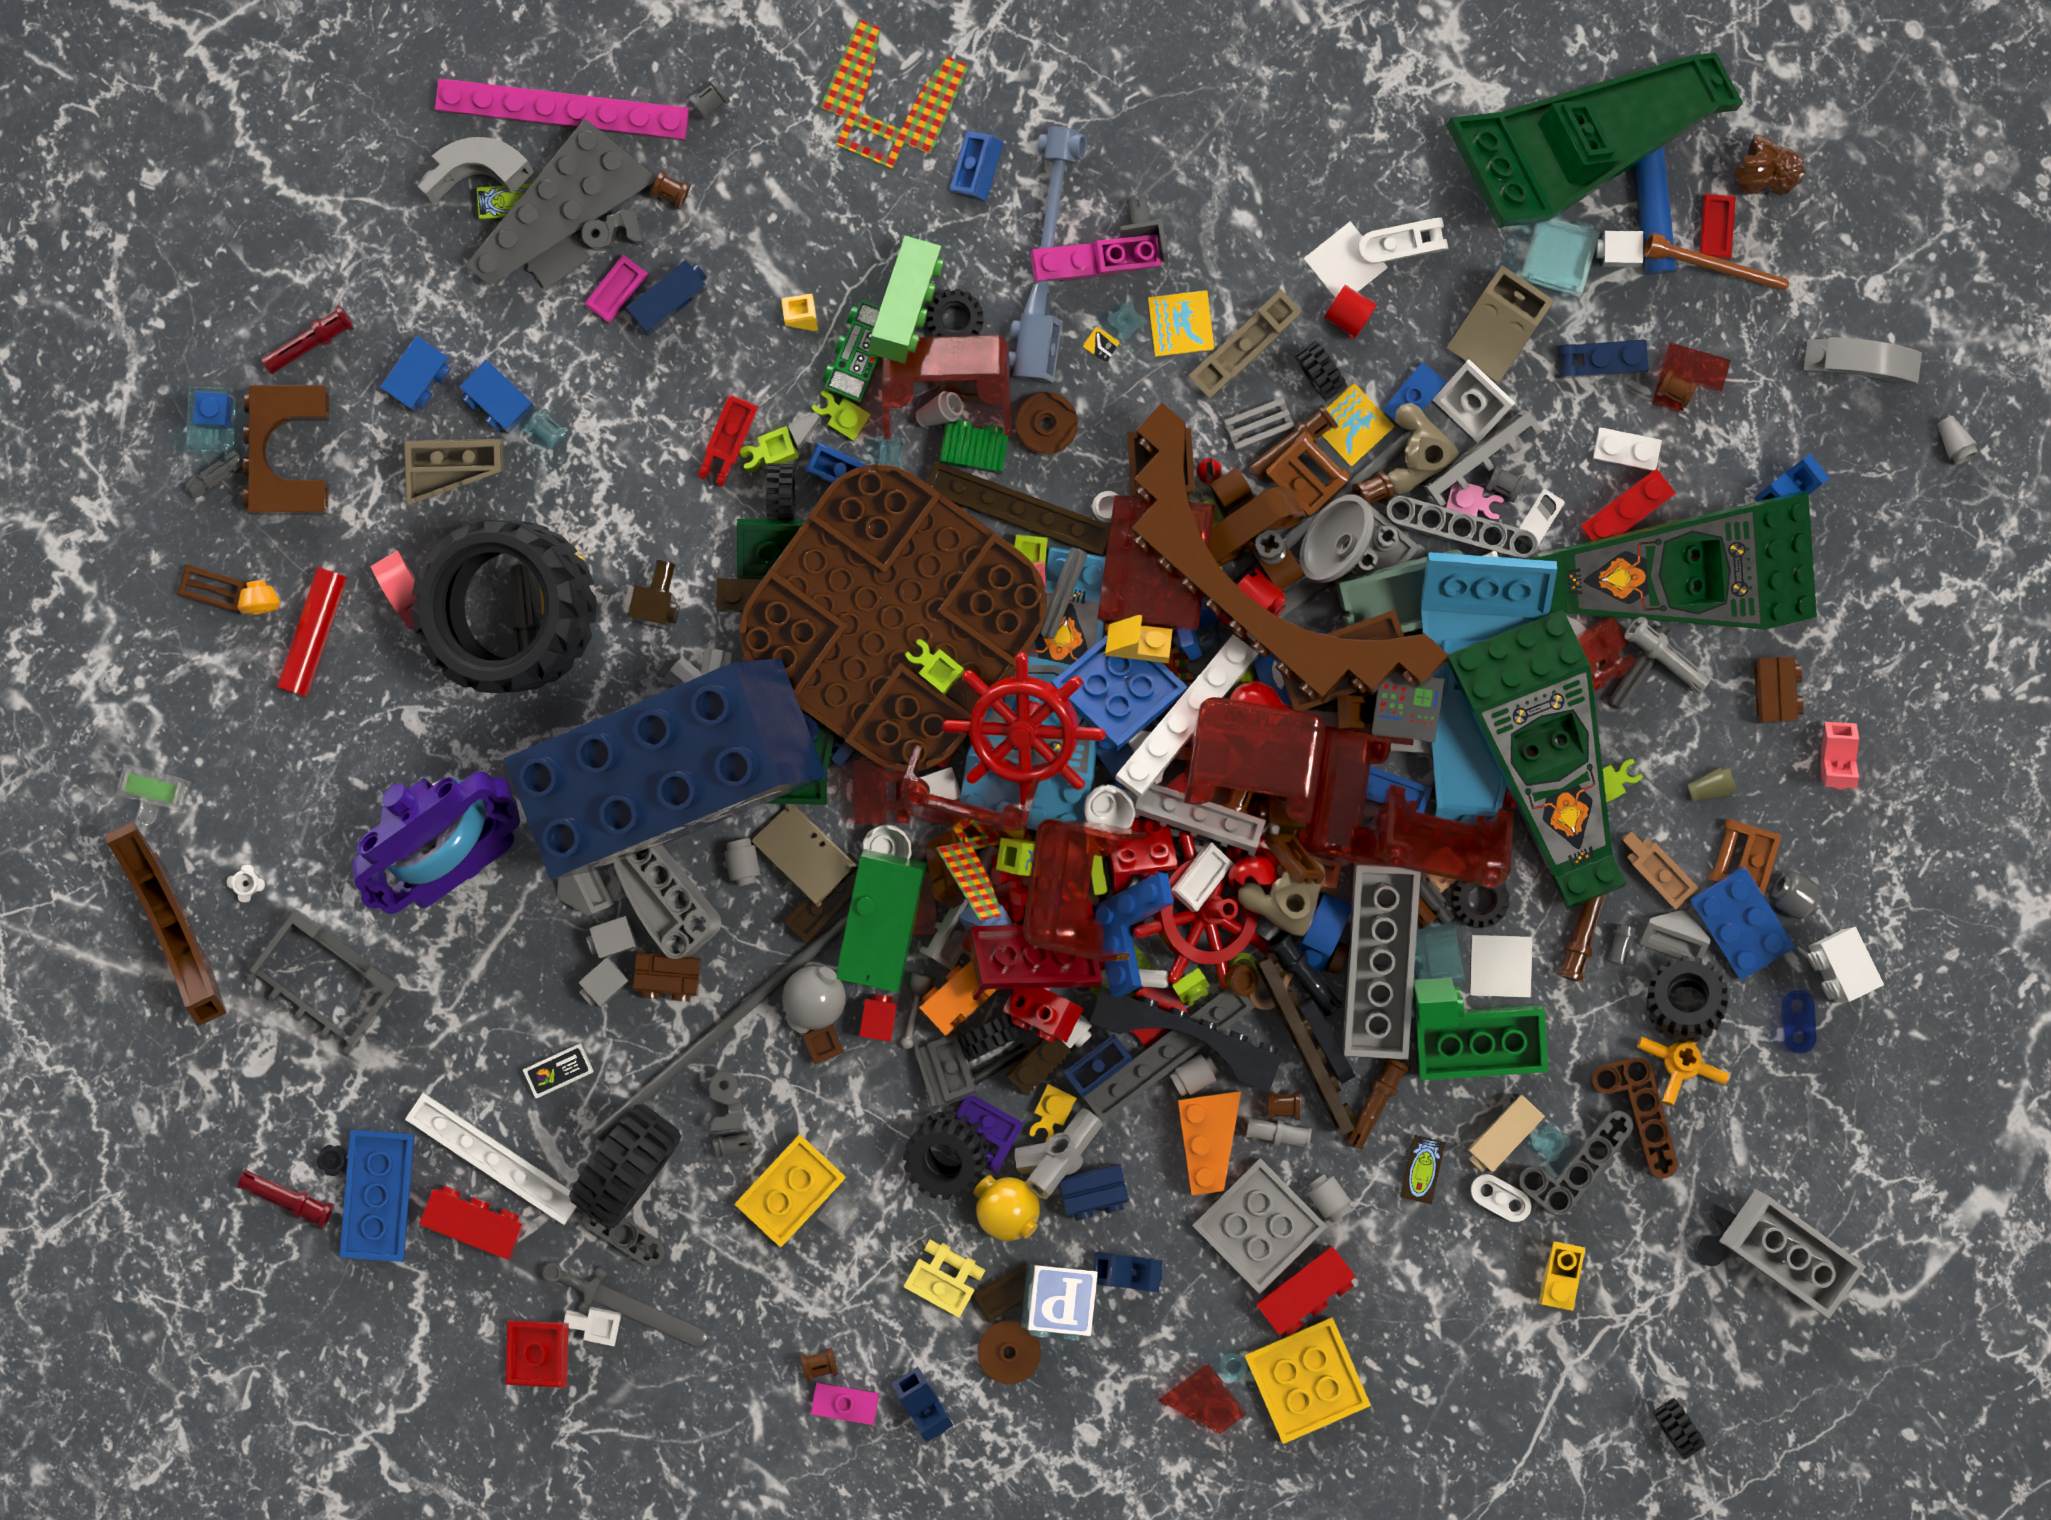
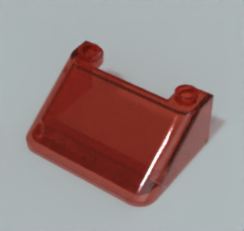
M1211 697L1204 700L1198 710L1183 776L1184 803L1194 805L1205 804L1212 799L1215 787L1222 786L1288 797L1286 811L1289 817L1298 822L1310 823L1314 810L1326 732L1323 718L1315 713L1219 697Z
M915 745L902 787L903 804L907 813L919 819L955 827L997 840H1001V838L1025 840L1027 838L1040 781L1039 777H1033L1025 806L1009 804L1002 809L1001 813L930 794L929 785L923 779L916 777L922 746Z

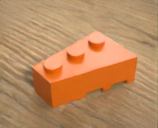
M1241 1091L1177 1100L1192 1196L1224 1191Z

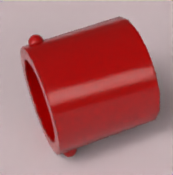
M1344 285L1323 319L1346 333L1349 338L1356 339L1377 304H1375L1374 300H1369L1349 286Z

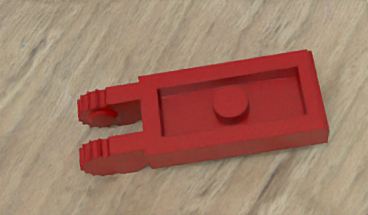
M729 394L705 450L706 456L698 473L699 478L704 480L709 475L714 457L725 461L716 478V485L724 486L732 465L736 464L759 406Z

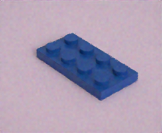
M350 1129L340 1257L405 1262L415 1134Z

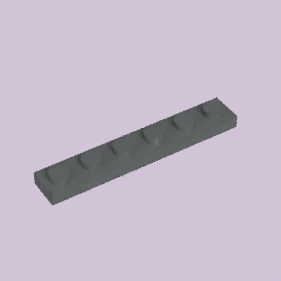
M1224 990L1187 1018V1020L1199 1024L1201 1018L1219 1025L1217 1031L1222 1033L1255 1008V1006L1247 996H1237L1228 990ZM1172 1030L1083 1098L1103 1123L1196 1053L1206 1043L1189 1034Z

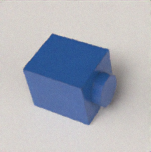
M196 391L193 423L199 428L231 430L233 398L226 393Z

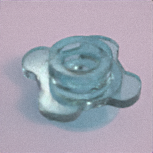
M1131 302L1122 303L1120 310L1108 316V324L1114 326L1119 332L1120 338L1124 340L1130 339L1132 333L1137 328H1143L1146 322L1145 317L1138 315L1134 310V305ZM1124 318H1129L1130 322L1126 324L1123 320Z
M1553 1123L1546 1124L1541 1135L1534 1137L1532 1140L1533 1147L1545 1153L1546 1159L1549 1161H1556L1559 1158V1153L1564 1148L1569 1147L1571 1143L1570 1137L1562 1135ZM1550 1139L1554 1140L1553 1145H1549L1548 1141Z

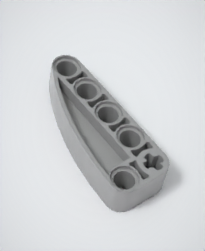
M663 845L649 848L645 858L638 854L614 862L617 875L637 916L668 958L679 959L692 956L720 930L721 918L718 912ZM661 867L666 869L668 875L664 883L658 876ZM681 891L687 895L688 901L685 907L681 906L678 901V895ZM700 918H705L706 923L703 924L706 927L705 929H701L699 926L702 923ZM678 936L684 940L685 946L682 952L677 950L675 946Z

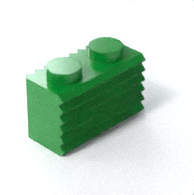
M957 419L953 421V424L946 423L939 461L946 465L1002 474L1009 434L1003 433L1002 427L985 425L983 430L972 428V422Z
M1451 977L1413 981L1414 1008L1420 1028L1431 1030L1434 1027L1437 1030L1439 1027L1444 1029L1447 1026L1450 1029L1452 1025L1457 1028L1459 1026V1017H1464L1463 997L1460 995V988L1454 987Z

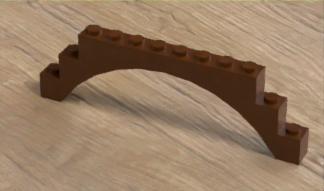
M1162 402L1136 430L1137 437L1140 439L1137 442L1138 445L1149 455H1152L1154 452L1156 455L1134 478V483L1137 487L1135 492L1147 504L1151 501L1154 504L1132 527V533L1135 536L1133 542L1145 553L1151 550L1159 557L1156 562L1169 574L1172 571L1176 572L1182 578L1180 581L1182 586L1194 595L1198 592L1206 599L1204 605L1216 616L1222 613L1229 619L1228 626L1240 637L1244 634L1247 635L1254 642L1251 646L1257 653L1264 658L1268 655L1278 663L1275 666L1276 669L1287 679L1293 676L1302 685L1299 689L1309 699L1314 700L1318 698L1323 703L1348 675L1352 677L1349 682L1359 692L1364 693L1367 691L1373 696L1397 668L1401 670L1399 675L1409 685L1414 686L1417 684L1423 689L1445 665L1449 654L1425 633L1381 641L1341 639L1308 631L1277 617L1244 594L1217 564L1200 536L1190 509L1184 478L1186 423Z

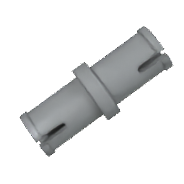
M1248 1117L1245 1137L1273 1141V1145L1277 1146L1280 1143L1308 1149L1312 1129L1286 1125L1282 1120H1277L1275 1123Z

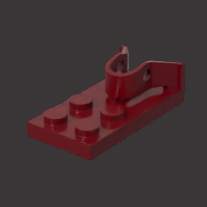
M1091 924L971 926L962 939L963 948L972 953L978 983L972 993L973 1000H978L981 994L988 989L1099 987L1103 982Z

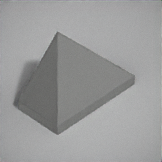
M598 871L561 877L558 880L557 899L588 916L614 905Z
M1686 909L1650 918L1640 940V945L1680 959L1681 956H1688L1689 961H1695V956L1703 959L1710 944V938Z

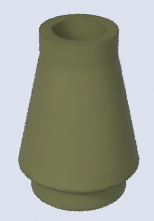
M1720 767L1697 781L1688 784L1693 802L1731 797L1730 794L1737 792L1730 768L1722 770Z

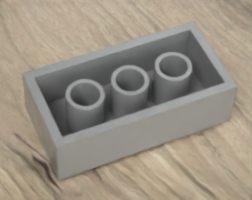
M1757 1189L1754 1190L1719 1240L1720 1243L1828 1319L1831 1318L1866 1267L1781 1204Z

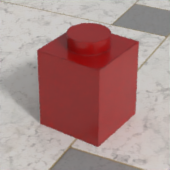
M873 994L872 1000L865 999L859 1037L892 1042L898 1004L891 1003V996Z

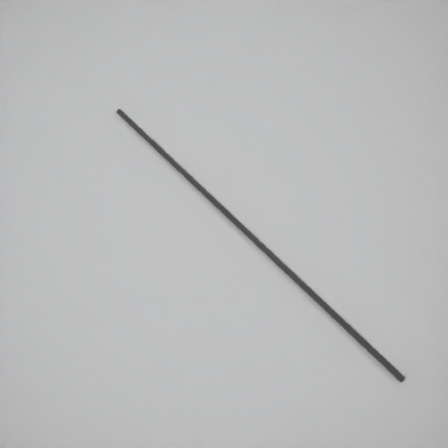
M1408 430L1332 495L1316 512L1305 518L1282 539L1287 547L1290 549L1305 536L1307 529L1325 506L1341 496L1353 495L1352 485L1354 483H1364L1370 480L1402 453L1406 448L1408 438L1413 435V432ZM1255 561L1233 582L1237 585L1248 574L1253 577V570L1256 568L1261 572L1263 570L1258 562ZM1174 638L1171 639L1170 651L1176 647ZM961 814L955 820L970 818L971 816ZM950 824L929 842L934 839H940L941 835L949 830H953ZM925 846L910 859L926 862ZM849 911L592 1131L594 1136L601 1141L618 1125L630 1109L636 1104H644L785 983L793 973L801 969L841 935L846 929Z

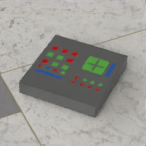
M1395 671L1377 690L1371 733L1435 742L1445 679L1433 677L1422 689L1417 684L1414 686L1409 685L1399 675L1400 672Z

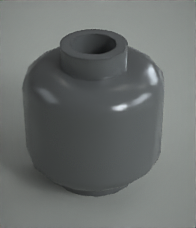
M1797 872L1782 875L1777 880L1772 891L1775 906L1796 919H1803L1809 914H1815L1822 902V899L1819 897V885Z

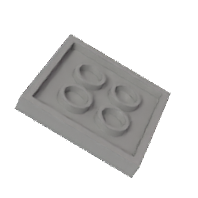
M1261 1158L1192 1225L1259 1294L1328 1227Z

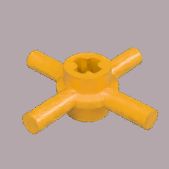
M1643 1036L1638 1041V1049L1664 1059L1665 1068L1671 1075L1662 1099V1103L1667 1106H1674L1683 1080L1691 1079L1699 1074L1725 1085L1730 1074L1702 1062L1701 1053L1695 1046L1696 1043H1693L1692 1038H1687L1686 1043H1674L1669 1048ZM1680 1056L1684 1057V1063L1687 1064L1686 1066L1682 1064L1683 1059Z

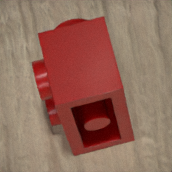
M1044 988L1013 989L1003 1011L1013 1016L1011 1023L1027 1031L1031 1025L1038 1029L1037 1036L1051 1043L1054 1042L1055 1038L1067 1043L1084 1008Z

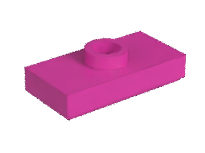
M816 1382L811 1414L874 1425L879 1393Z

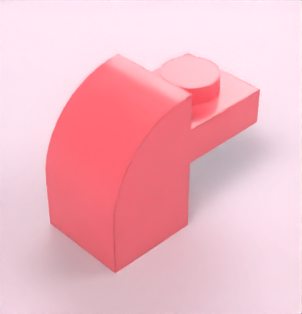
M397 550L370 567L394 610L399 614L407 628L411 629L414 627L411 607L417 599V595H412L415 577Z
M1825 722L1820 773L1821 781L1825 782V787H1832L1837 790L1858 788L1859 775L1856 759L1859 734L1857 724Z

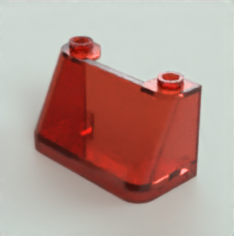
M1390 784L1376 819V831L1383 861L1394 867L1459 880L1487 888H1495L1506 881L1511 871L1513 812L1498 809L1496 816L1489 820H1484V816L1478 815L1474 825L1416 812L1417 801L1410 800L1408 802L1405 798L1406 788Z

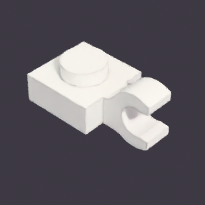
M590 1307L587 1316L576 1311L567 1310L564 1323H569V1328L585 1331L583 1338L585 1341L615 1346L621 1313Z

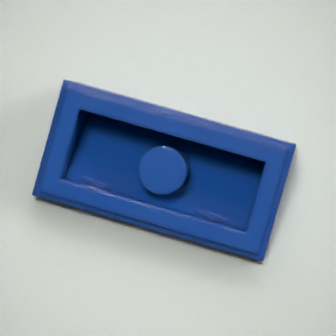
M966 131L949 191L986 201L1003 147V141L993 135Z

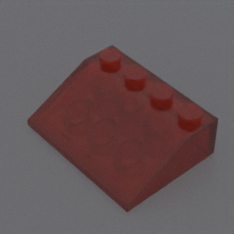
M1114 496L1097 619L1104 623L1112 624L1133 616L1142 615L1141 626L1198 630L1203 596L1198 592L1194 595L1182 586L1180 583L1182 578L1176 572L1172 571L1171 574L1166 572L1156 562L1159 557L1151 550L1145 553L1133 542L1135 536L1132 533V527L1154 502L1151 501L1147 504L1139 496ZM1188 501L1200 536L1209 549L1215 505Z

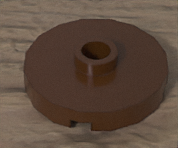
M1041 392L1031 395L1021 404L1016 414V432L1019 440L1028 450L1039 455H1054L1064 451L1073 442L1078 432V417L1074 406L1066 397L1055 392ZM1044 419H1050L1053 422V426L1048 430L1041 427V422Z
M1015 1320L1000 1321L990 1326L982 1335L978 1345V1360L983 1371L991 1379L1003 1384H1016L1028 1379L1037 1369L1041 1358L1040 1342L1035 1332L1028 1330L1026 1324ZM1007 1346L1013 1347L1016 1351L1015 1356L1006 1358L1003 1354L1004 1348Z

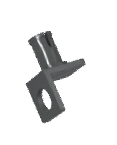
M1135 195L1127 198V204L1132 224L1120 227L1121 238L1159 235L1163 261L1168 263V250L1162 219L1150 220L1146 195H1138L1139 208L1136 205Z

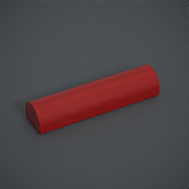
M317 567L277 688L308 697L348 577Z

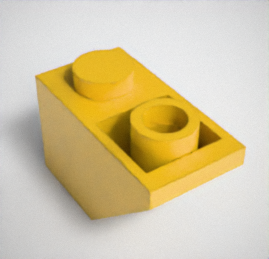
M1553 1241L1544 1272L1539 1304L1573 1311L1585 1247Z

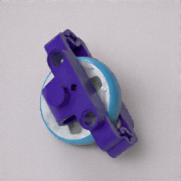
M476 772L464 781L446 777L430 783L422 778L409 789L402 783L392 785L382 798L381 824L364 835L358 843L357 852L360 855L352 862L355 886L360 890L361 900L365 906L374 909L380 908L388 914H395L412 902L420 908H427L467 879L475 877L485 866L504 854L514 842L512 831L520 825V816L517 801L512 796L509 782L504 778H492L486 772ZM386 868L396 878L401 880L393 887L388 885L384 871Z

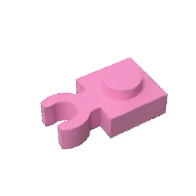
M1457 482L1452 484L1446 508L1477 516L1478 511H1480L1489 520L1499 519L1500 515L1492 513L1489 510V505L1493 502L1503 504L1504 499L1502 497L1492 495L1485 498L1482 497L1483 487L1468 484L1469 487L1463 490Z

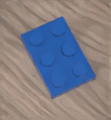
M1745 866L1690 899L1741 981L1796 948Z

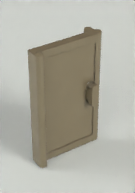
M786 804L785 809L751 840L752 844L817 907H820L821 901L857 868V865L795 804Z

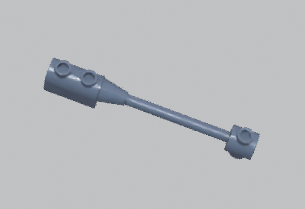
M1057 126L1048 127L1047 135L1041 134L1038 139L1039 153H1045L1044 160L1053 162L1041 248L1054 246L1065 164H1075L1076 159L1082 160L1086 154V137L1083 134H1079V131L1075 129ZM1048 281L1035 282L1033 284L1025 310L1021 314V320H1014L1011 325V338L1017 340L1016 352L1010 351L1008 353L1006 367L1007 370L1013 371L1012 377L1054 383L1063 321L1050 315Z

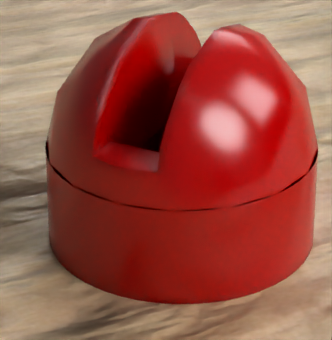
M1206 458L1197 466V476L1205 484H1211L1222 475L1220 463L1213 458ZM1206 463H1212L1213 478H1207Z

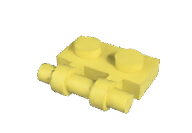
M930 1239L924 1251L935 1256L932 1263L928 1264L919 1259L904 1288L960 1318L975 1289L964 1284L965 1280L969 1275L980 1281L986 1270L976 1265V1261L972 1258L967 1257L965 1259L950 1250L951 1247L945 1243L940 1245ZM943 1261L960 1270L956 1279L939 1270Z

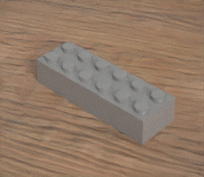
M1354 861L1342 1044L1344 1056L1408 1059L1421 874V868L1418 864Z

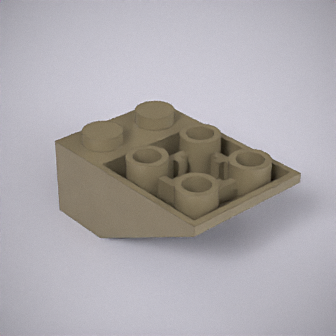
M1502 265L1446 349L1465 362L1470 360L1486 376L1499 384L1555 300Z

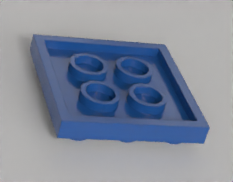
M1106 635L1057 676L1051 684L1060 689L1073 676L1080 677L1082 679V686L1068 700L1075 711L1093 728L1105 730V740L1118 751L1180 699L1186 692L1187 686L1162 662L1105 656Z

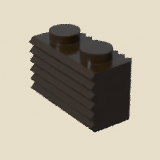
M1042 1038L1006 1076L1025 1095H1031V1091H1035V1086H1040V1082H1044V1077H1048V1073H1053V1068H1057V1064H1062V1059H1066V1055H1071V1049L1058 1038H1055L1053 1043Z

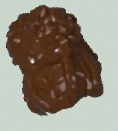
M1758 134L1753 136L1747 156L1742 158L1741 162L1744 168L1735 169V175L1739 180V188L1751 195L1758 194L1764 190L1771 193L1774 192L1777 195L1790 193L1801 183L1806 172L1803 166L1804 159L1790 148L1776 146L1771 139Z

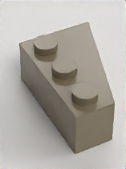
M503 438L408 440L404 442L407 505L504 470Z

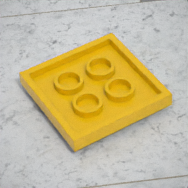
M1333 1317L1244 1355L1283 1444L1371 1406Z

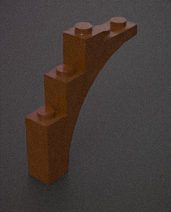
M134 821L105 834L108 846L121 865L148 916L170 965L185 1008L196 1025H203L226 1014L227 1012L210 960L197 942L190 917L177 898L169 871L157 852H153Z

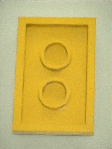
M799 1134L734 1205L781 1248L847 1177Z

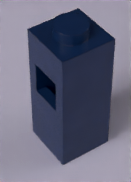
M685 260L626 308L649 336L707 290L703 282L707 279V276L696 263L690 266Z

